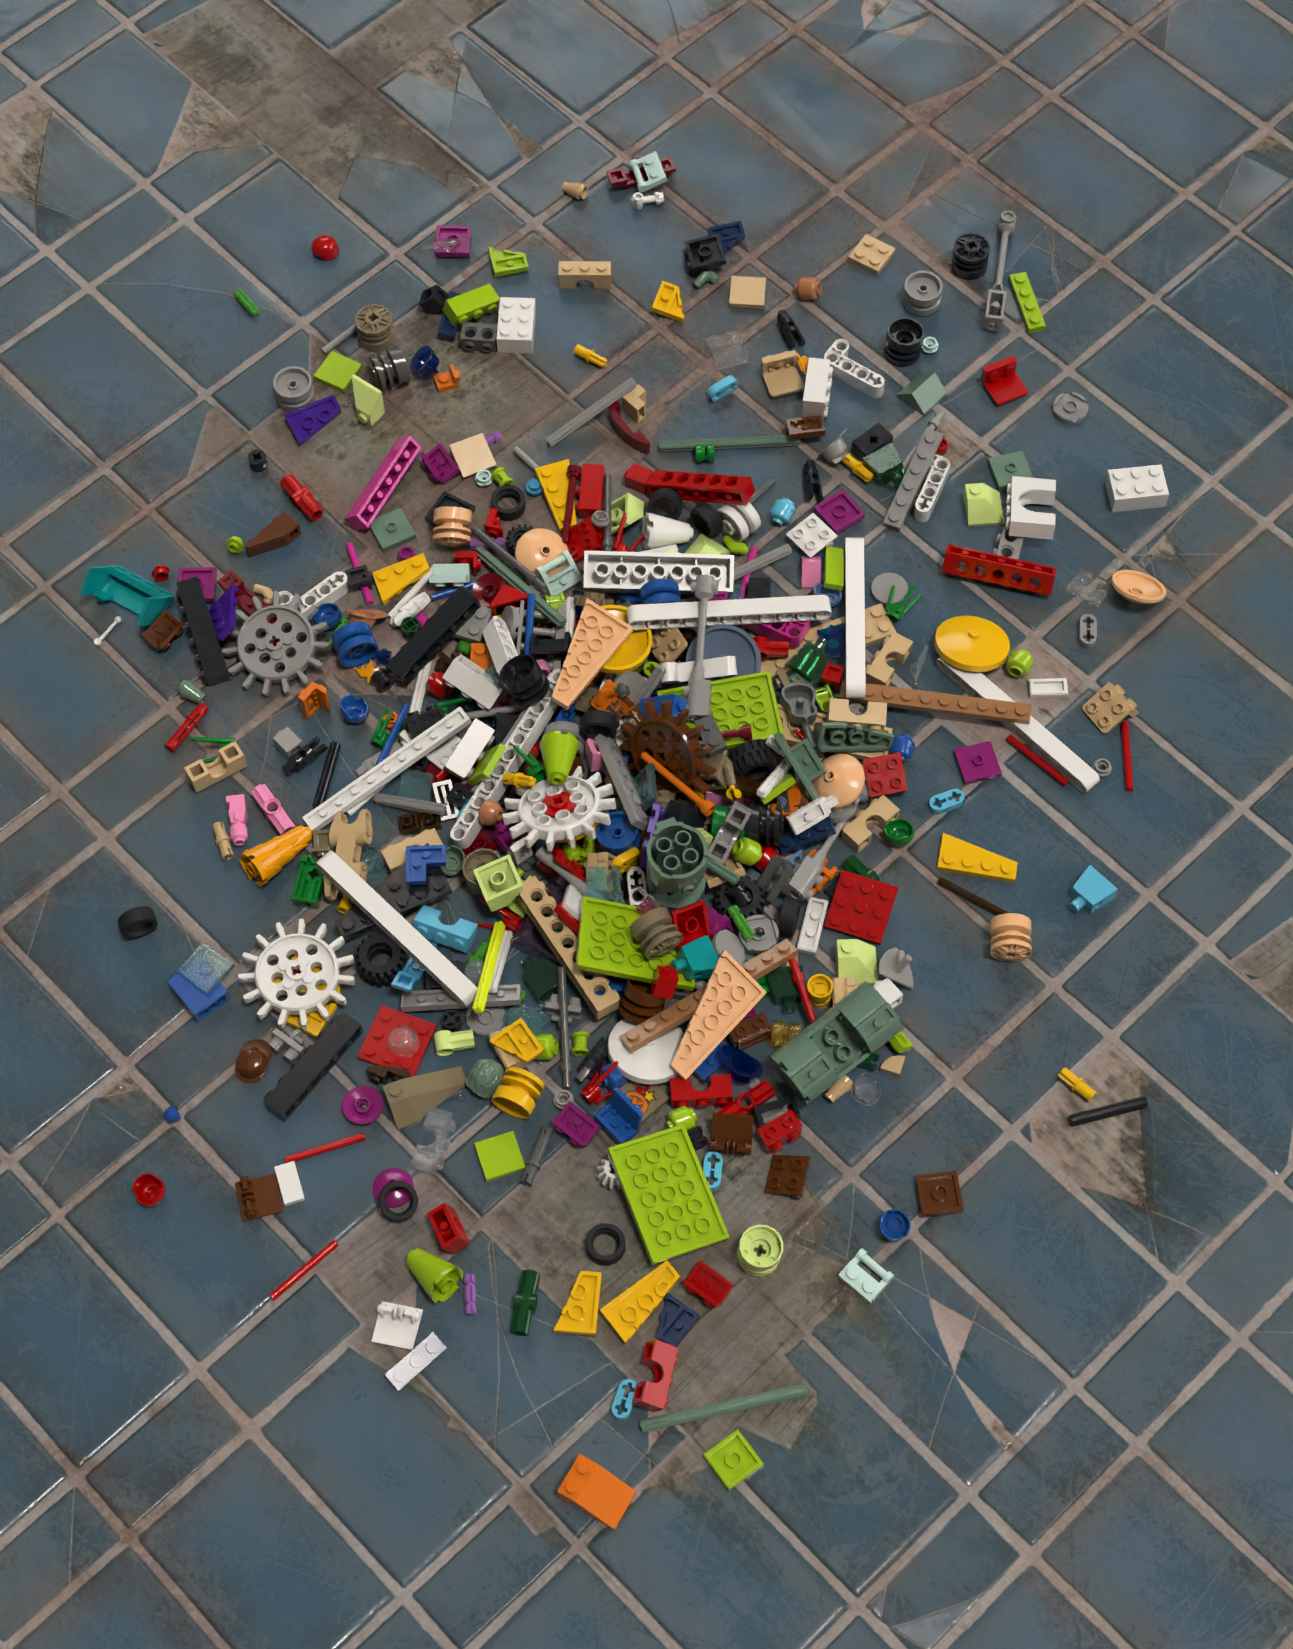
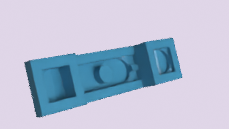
M428 940L436 949L438 948L439 943ZM410 957L403 970L397 973L391 983V987L410 993L422 980L425 970Z

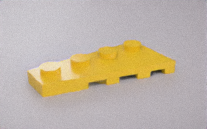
M569 459L535 468L536 477L559 532H563L569 486V479L566 474L567 467L570 465ZM573 504L571 528L577 525L576 513H575V505H574V504Z
M943 833L937 870L1015 883L1018 862Z
M667 1260L600 1309V1313L625 1345L661 1303L666 1294L680 1280V1275Z

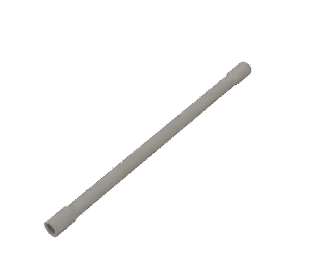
M543 846L536 852L535 856L555 870L583 895L605 900L585 882L558 863L553 855ZM703 979L695 980L696 990L707 985V982Z

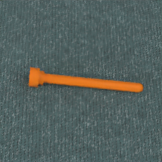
M647 752L641 753V758L699 806L700 813L705 817L713 813L716 805L711 800H703Z

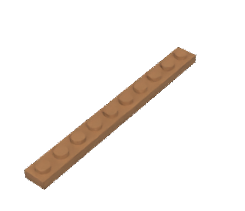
M842 680L839 699H848L849 702L867 704L868 701L887 703V707L1028 725L1032 704L866 683L865 698H846V681Z
M785 939L740 966L756 981L785 964L789 959L797 957L799 955L798 949L788 939ZM706 986L620 1035V1041L630 1053H633L691 1019Z

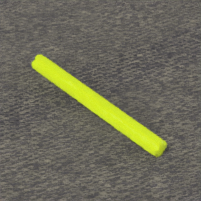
M502 921L495 922L472 1006V1010L476 1014H479V1012L483 1013L506 927Z

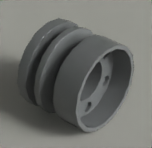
M398 345L386 349L387 358L381 352H377L378 360L374 354L369 355L370 370L381 391L387 389L386 383L390 388L393 387V378H395L399 385L411 380L406 360Z

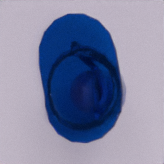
M426 345L414 354L410 367L415 373L428 377L433 372L439 373L437 367L440 360L434 351Z
M724 1045L719 1049V1058L727 1067L729 1074H731V1079L735 1082L750 1084L754 1078L762 1075V1064L741 1049L732 1045Z

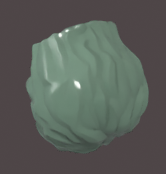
M480 1059L469 1070L465 1084L478 1096L489 1099L493 1096L497 1086L502 1085L501 1078L504 1076V1069L498 1061Z

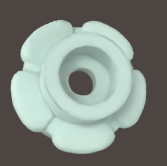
M927 337L922 343L924 352L934 353L938 350V342L935 338Z
M485 469L480 470L475 476V481L479 486H489L492 483L491 473Z

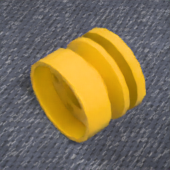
M508 1067L501 1078L502 1085L497 1086L492 1096V1102L509 1115L528 1119L536 1106L535 1101L539 1100L540 1093L543 1092L545 1085L537 1076L524 1069Z

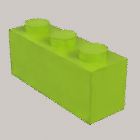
M489 283L446 300L443 312L453 326L462 325L463 322L478 319L484 314L495 312L498 309L500 298Z

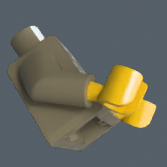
M728 750L713 756H709V754L703 755V763L716 768V772L712 775L707 776L701 773L700 776L711 787L710 790L726 789L729 785L726 796L734 800V796L740 799L742 793L739 789H735L734 766L727 757ZM692 786L694 792L704 800L705 794H702Z

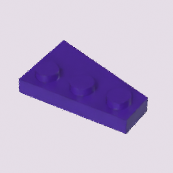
M333 394L284 415L300 447L339 415L341 408Z
M233 583L217 601L211 604L209 609L216 636L221 641L235 628L236 612L233 608L237 604V598L234 596L238 592V587Z

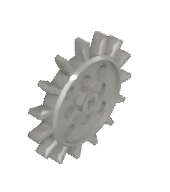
M274 591L272 597L273 605L264 608L261 601L254 596L252 600L257 609L256 612L247 617L242 611L238 609L235 611L237 617L244 623L240 631L233 629L228 635L229 637L237 638L236 647L224 648L222 653L224 656L238 655L240 662L230 667L228 671L232 676L244 669L250 673L242 684L246 690H249L255 680L258 679L264 682L262 687L264 697H269L272 683H282V690L286 696H290L291 689L288 681L299 677L301 682L308 686L310 684L309 679L303 672L309 665L324 670L325 666L319 660L314 659L316 650H331V645L325 641L316 642L315 634L329 629L326 621L311 626L309 619L319 610L313 604L303 614L297 610L301 602L299 594L295 593L290 605L284 606L280 605V594L278 591ZM272 617H277V621L275 623H269V620ZM286 627H292L289 633H284ZM261 632H266V636L264 638H258V635ZM307 636L306 641L302 643L298 642L299 638ZM250 647H255V651L253 653H247V650ZM290 651H296L294 657H288ZM264 657H270L269 662L262 663ZM285 666L283 672L277 673L278 667Z

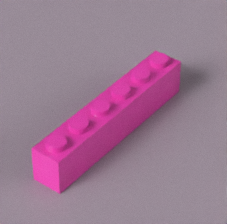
M410 435L396 440L344 518L356 531L369 528L422 448Z

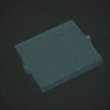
M418 769L416 771L404 770L401 775L399 796L430 801L434 773L420 772Z

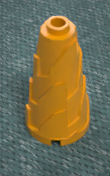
M296 826L280 836L245 850L239 855V857H243L239 862L249 879L256 878L258 881L254 884L262 887L283 869L282 867L294 859L296 854L309 845L308 843L312 840L313 833L308 826Z

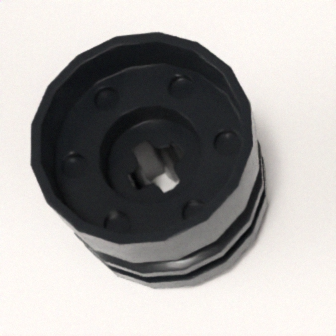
M965 233L955 240L951 268L957 277L964 280H976L986 273L990 245L984 236L977 233Z
M907 317L897 318L888 325L884 353L889 361L905 366L915 363L920 358L925 332L923 326L918 321Z
M529 654L513 657L500 671L501 682L509 691L514 701L521 706L532 705L540 701L550 688L547 676L541 670L535 658Z
M747 805L748 808L752 809V813L746 822V838L761 844L762 837H765L767 846H771L772 837H774L775 846H780L784 835V816L781 805H776L775 814H772L771 805H768L766 814H762L761 805Z

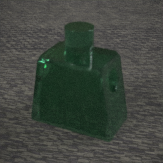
M892 442L862 458L864 466L874 474L873 478L882 485L891 481L895 485L902 482V475L905 473L904 466Z
M818 637L814 644L807 641L785 663V666L809 682L817 684L830 657L829 654L823 651L828 642L821 637Z
M530 956L523 959L521 965L526 969L522 973L523 981L536 1002L542 1005L552 994L559 991L558 966L546 957H541L536 962ZM566 973V982L568 984V974Z
M798 965L800 972H803V965ZM790 966L776 968L765 975L767 979L766 985L771 991L770 996L773 1005H783V1010L786 1014L794 1013L796 1011L795 1003L802 1002L797 985L793 982V973Z

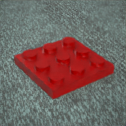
M842 870L824 926L881 944L899 887Z
M381 1005L357 1055V1059L374 1066L382 1065L410 1071V1075L413 1077L416 1075L434 1036L437 1024Z

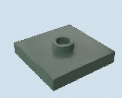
M1023 451L988 458V464L998 490L1007 489V484L1011 483L1012 476L1033 478Z
M401 508L375 518L369 526L383 552L416 538V534Z

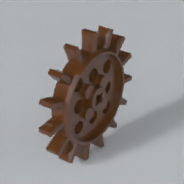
M653 699L644 702L643 706L647 718L638 707L631 709L628 713L638 725L634 726L630 722L621 725L620 729L631 735L632 738L631 742H624L619 745V748L631 751L633 761L627 767L629 770L637 768L643 777L637 788L646 787L650 784L656 791L668 790L671 793H676L675 801L677 802L681 799V791L641 758V753L647 752L692 791L694 790L691 786H694L702 794L709 791L711 787L700 776L701 773L710 776L716 772V768L703 763V755L714 751V748L712 746H700L696 736L701 734L705 728L702 725L692 730L685 723L689 710L685 709L679 712L677 717L671 715V700L668 699L661 703V713H657ZM683 793L690 805L695 803Z

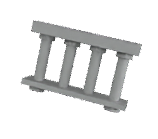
M521 600L520 607H516L520 613L516 646L518 655H520V650L525 648V643H521V635L526 632V626H522L523 617L527 616V610H524V600ZM558 604L557 611L565 617L566 605ZM534 611V618L550 620L541 611ZM556 625L552 629L533 627V633H536V635L551 636L553 639L563 638L564 627L562 626L558 627ZM561 660L547 662L551 672L555 669H561Z

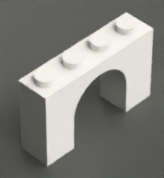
M1012 476L1011 483L1007 484L1005 528H1009V536L1053 540L1055 514L1030 511L1024 508L1023 505H1054L1056 480Z

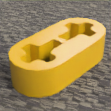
M637 847L629 849L613 860L611 868L617 874L625 873L630 867L640 864L642 852Z

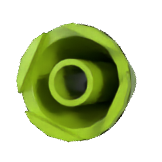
M558 730L551 731L543 735L540 742L547 780L554 785L566 782L578 751L579 742L571 733L562 734Z
M420 1248L413 1249L407 1254L406 1265L434 1303H437L438 1300L441 1302L446 1301L459 1288L457 1283L459 1279L461 1281L463 1279L461 1268Z

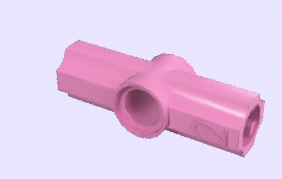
M259 784L254 787L251 795L278 833L282 835L293 829L295 825L267 786Z

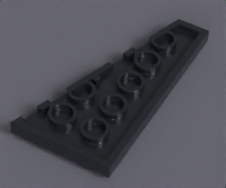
M406 861L374 888L401 916L452 894V889L440 866L427 867V884L407 885ZM356 905L352 906L335 921L338 931L344 940L378 926Z

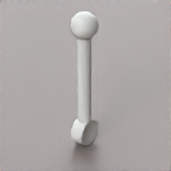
M120 616L115 617V621L99 638L94 639L95 646H100L105 636L117 623L122 622Z

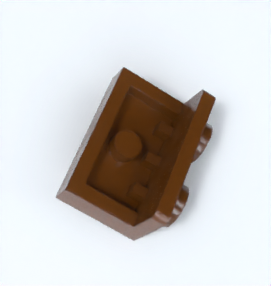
M165 609L140 637L155 652L165 651L171 645L170 640L182 633V627L185 623L177 621Z

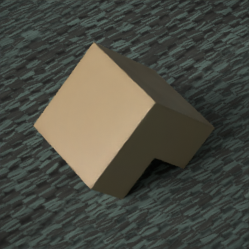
M639 384L622 396L623 411L637 423L646 417V390Z

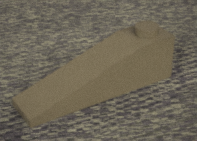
M461 1066L400 1079L382 1086L397 1130L419 1123L425 1115L436 1110L441 1103L467 1086L465 1084L466 1078Z

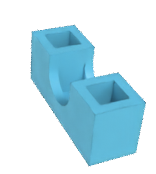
M424 905L415 917L413 927L428 940L468 953L477 938L478 924L460 918L454 925H444L441 923L442 911Z

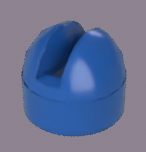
M174 1105L168 1107L164 1112V1118L168 1123H174L181 1119Z

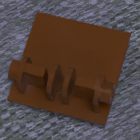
M713 1113L710 1152L751 1155L754 1116Z
M773 1155L764 1193L792 1195V1199L800 1200V1197L803 1196V1187L806 1184L805 1180L807 1179L806 1175L810 1167L811 1157Z
M276 1173L248 1179V1176H242L240 1181L235 1183L242 1222L283 1212Z

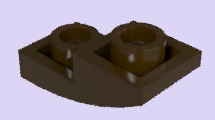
M735 776V789H739L742 795L757 800L759 796L756 795L760 782L746 777ZM729 785L726 789H718V792L726 795Z
M414 811L398 816L402 835L420 834L424 830L433 828L435 830L442 829L440 815L426 812L418 814Z
M369 1066L366 1069L369 1080L375 1084L382 1083L386 1085L389 1079L395 1082L411 1077L410 1071L392 1066Z

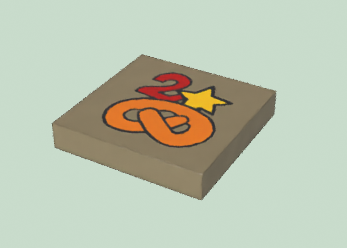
M629 1080L619 1089L627 1094L628 1099L633 1104L641 1108L643 1114L641 1125L669 1101V1097L656 1084H641Z

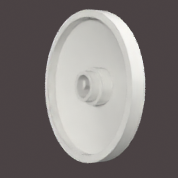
M624 1018L614 1026L609 1036L607 1052L612 1064L618 1061L616 1068L624 1077L641 1084H660L678 1075L670 1067L684 1035L678 1026L633 1053H630L622 1044L619 1036L639 1024Z

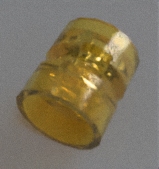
M774 1020L771 1046H783L801 1032L802 1023L790 1022L789 1025H786L785 1021Z

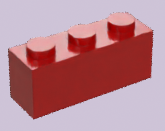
M583 464L581 476L578 479V482H581V486H577V497H580V499L576 501V512H579V519L592 517L596 511H602L605 467L602 464Z

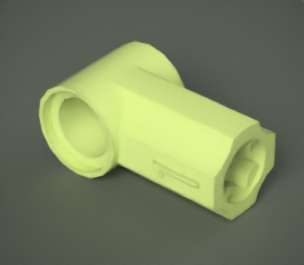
M473 1029L452 1033L448 1030H442L434 1034L435 1049L438 1056H448L457 1050L475 1048Z

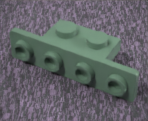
M781 732L774 734L776 746L778 749L783 750L786 755L784 756L785 761L789 766H793L796 771L794 773L795 777L806 787V795L809 799L813 800L820 798L821 796L812 781L826 773L827 770L808 739L806 738L790 748Z

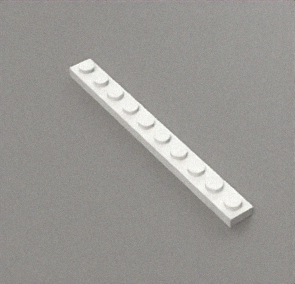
M458 707L302 818L312 832L313 830L322 829L333 821L337 811H343L344 813L471 724L470 718L461 707Z

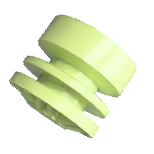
M768 1225L749 1227L743 1233L737 1249L739 1266L752 1276L763 1277L771 1274L777 1268L783 1253V1241L780 1234ZM758 1250L761 1251V1257L757 1256Z

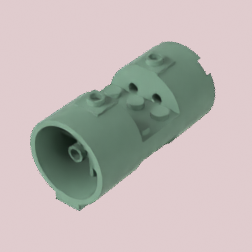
M674 817L655 823V831L652 833L647 844L646 857L648 905L650 909L665 907L669 913L704 900L708 846L703 834L697 828L686 825L684 822H676Z
M864 981L771 1054L769 1059L774 1061L772 1063L789 1088L798 1093V1098L805 1105H808L902 1031L903 1026L890 1004L886 1002L870 983Z

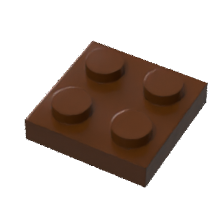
M957 1171L915 1176L922 1217L963 1213L964 1208Z

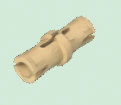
M216 822L212 825L216 836V846L220 849L222 860H231L234 858V853L230 845V836L226 833L224 822H221V825L220 822Z

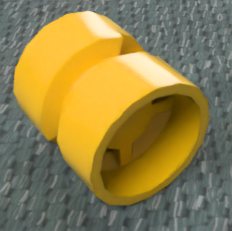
M824 974L813 975L807 982V992L812 1007L815 1009L826 1008L832 999V980Z

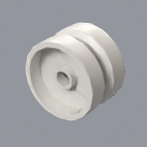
M750 502L747 505L726 504L716 511L723 522V529L721 531L725 536H731L734 541H744L749 534H752L761 526L760 517Z

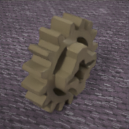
M584 591V595H574L573 604L583 606L582 610L587 598L599 606L614 605L613 599L605 598V594L599 592Z

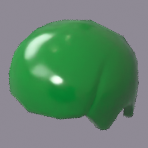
M896 819L889 821L888 826L884 827V832L889 843L893 846L901 847L907 845L913 839L915 829L908 820Z

